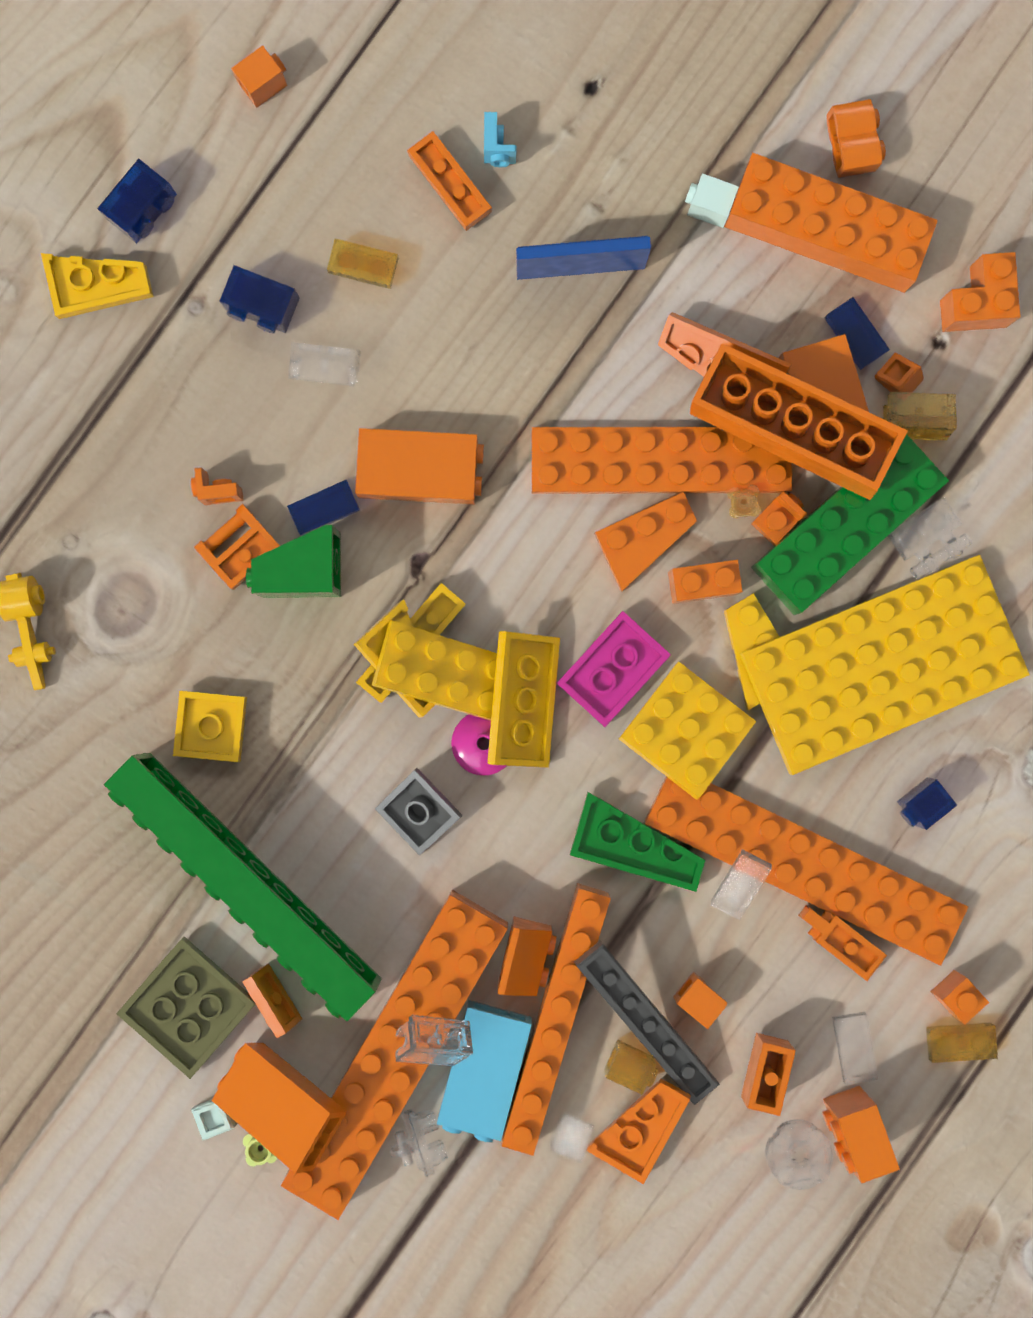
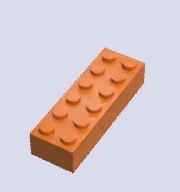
M752 152L724 227L905 293L916 282L938 220Z
M723 343L701 382L690 408L691 415L868 500H871L878 491L908 432L904 428Z

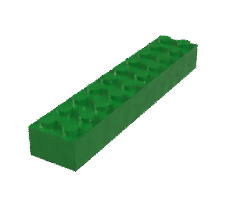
M151 753L132 755L103 784L110 791L108 796L112 801L121 807L125 805L134 814L132 819L139 827L144 830L150 829L158 837L156 840L157 844L169 854L173 852L182 861L180 865L186 873L192 877L198 876L206 884L204 889L212 898L217 901L221 899L229 906V914L238 923H246L254 931L252 935L260 945L265 948L270 946L278 954V962L286 970H294L302 978L301 983L307 991L313 995L318 993L327 1002L325 1006L333 1016L338 1019L342 1017L348 1021L376 992L382 978Z

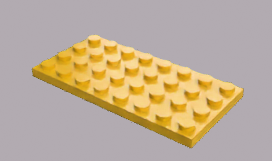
M980 555L968 558L740 653L789 775H795L1030 675Z

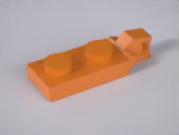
M805 905L798 915L812 926L808 934L813 937L814 941L866 981L869 980L887 956L839 917L829 913L827 910L820 916Z

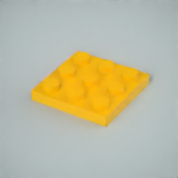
M678 661L618 739L697 800L756 721Z

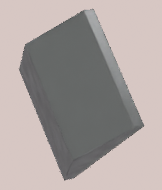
M418 768L375 808L419 856L463 816Z

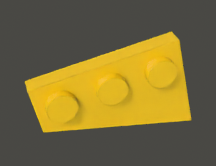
M754 593L724 610L731 645L737 662L739 680L744 693L746 710L752 709L760 704L740 653L780 637Z

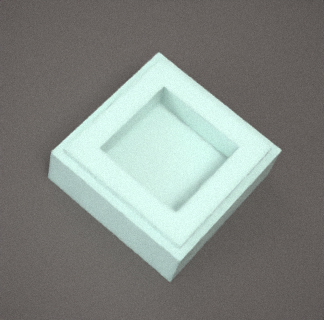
M211 1100L196 1105L191 1109L202 1140L232 1130L236 1126L234 1120Z

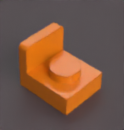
M202 467L194 469L195 477L191 478V489L193 496L197 497L198 501L202 504L213 505L244 501L242 488L236 482L232 483L231 479H217L212 481V485H209L208 472Z
M782 492L759 514L751 525L775 546L807 513L802 509L804 505L799 498L792 493L787 495L785 492Z

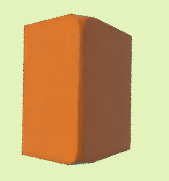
M896 352L874 376L880 384L903 402L924 379L920 365Z

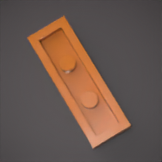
M434 131L407 150L409 157L466 231L492 212L490 204Z

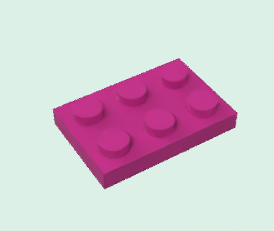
M622 611L556 684L601 725L606 727L671 654Z

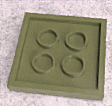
M183 937L116 1014L191 1079L254 1007L255 1002L243 987L186 937Z

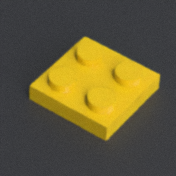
M179 691L173 756L241 762L247 697Z

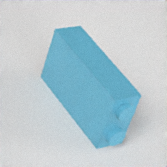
M471 1000L468 1001L437 1119V1124L442 1125L445 1131L454 1134H460L462 1131L474 1134L476 1139L484 1142L502 1140L532 1026L531 1016Z

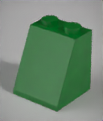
M324 525L251 559V568L246 569L247 587L251 588L252 594L262 598L341 597V533L333 525Z

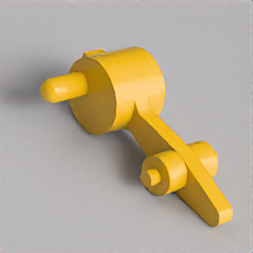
M21 573L6 575V580L0 581V616L5 622L17 621L22 646L12 649V654L8 655V660L10 663L14 662L16 667L27 666L34 690L45 689L42 663L50 662L52 655L56 654L54 646L50 647L48 642L37 643L31 623V617L42 614L43 604L45 603L44 590L41 585H38L33 576L22 577Z

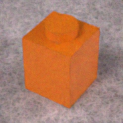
M263 45L231 68L238 84L256 108L287 86L283 75L286 71L284 64L276 53L270 56Z
M953 970L930 991L946 1010L964 1025L989 1003L970 980L956 970Z

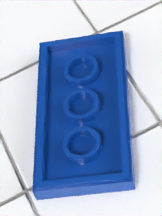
M639 236L521 246L516 248L517 280L645 269L651 250L650 237Z

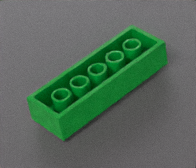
M906 434L878 491L871 500L840 487L751 568L793 615L800 614L949 480Z

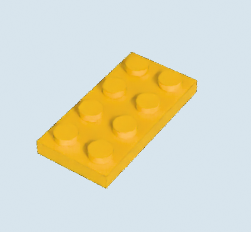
M392 620L388 623L372 686L491 721L497 653Z
M499 631L487 764L549 768L560 646L559 637Z

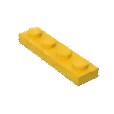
M440 583L410 619L414 627L440 635L466 603ZM370 665L356 683L382 703L391 691L372 686L376 669Z

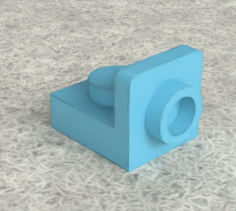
M484 112V163H490L492 166L499 168L515 164L517 146L503 145L504 125H497V112Z

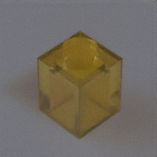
M617 1039L604 1072L607 1079L643 1095L646 1086L651 1087L653 1085L658 1069L655 1068L656 1063L652 1055Z

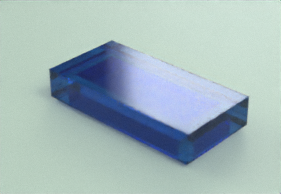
M854 297L824 317L836 336L846 335L853 360L860 370L890 350Z
M347 480L287 505L300 536L360 511Z

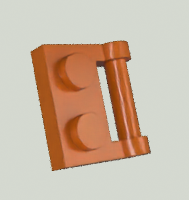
M244 504L240 505L236 509L237 513L205 542L201 540L194 546L196 551L231 590H235L246 580V569L251 568V559L280 546ZM247 523L250 529L217 558L213 551Z

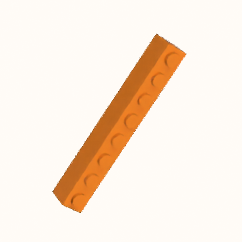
M579 883L576 885L513 1094L501 1140L502 1147L534 1156L587 979L574 961L598 942L611 900L608 892Z

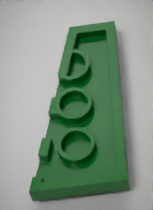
M587 791L570 850V856L697 892L705 859Z

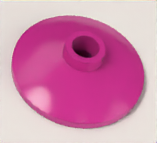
M469 714L454 729L451 740L453 755L459 765L472 774L486 776L498 773L507 765L487 764L489 748L482 750L477 745V741L481 737L490 739L491 721Z

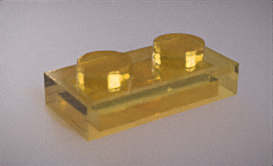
M335 238L327 271L329 274L391 289L399 257L395 253Z
M992 1023L926 1027L928 1060L932 1063L998 1059L996 1026Z

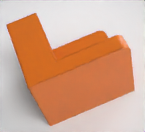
M695 972L689 976L673 996L677 1005L706 1029H709L727 1006L726 1000L712 990Z

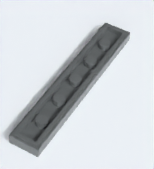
M601 940L574 961L579 970L679 1088L691 1095L690 1101L694 1105L720 1085L713 1074Z

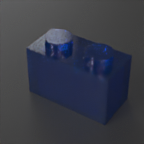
M138 158L97 209L107 221L137 244L141 238H145L151 233L154 222L161 213H166L172 207L177 194L168 181Z
M233 265L219 302L225 308L226 314L229 317L241 322H245L246 318L257 322L256 326L258 328L275 334L276 330L283 333L287 332L300 297L295 288Z

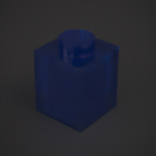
M928 777L897 801L903 809L900 811L903 819L911 827L916 825L925 830L929 829L957 806L937 779Z

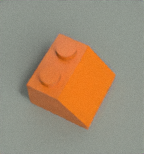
M513 917L498 979V994L537 996L539 987L545 988L549 968L544 967L546 955H553L557 936L552 935V925Z

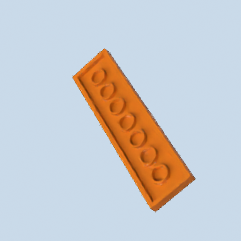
M532 427V494L790 493L792 491L791 462L718 427Z

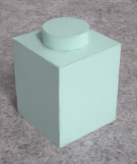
M702 173L698 185L691 183L685 202L691 204L687 215L723 228L739 186Z

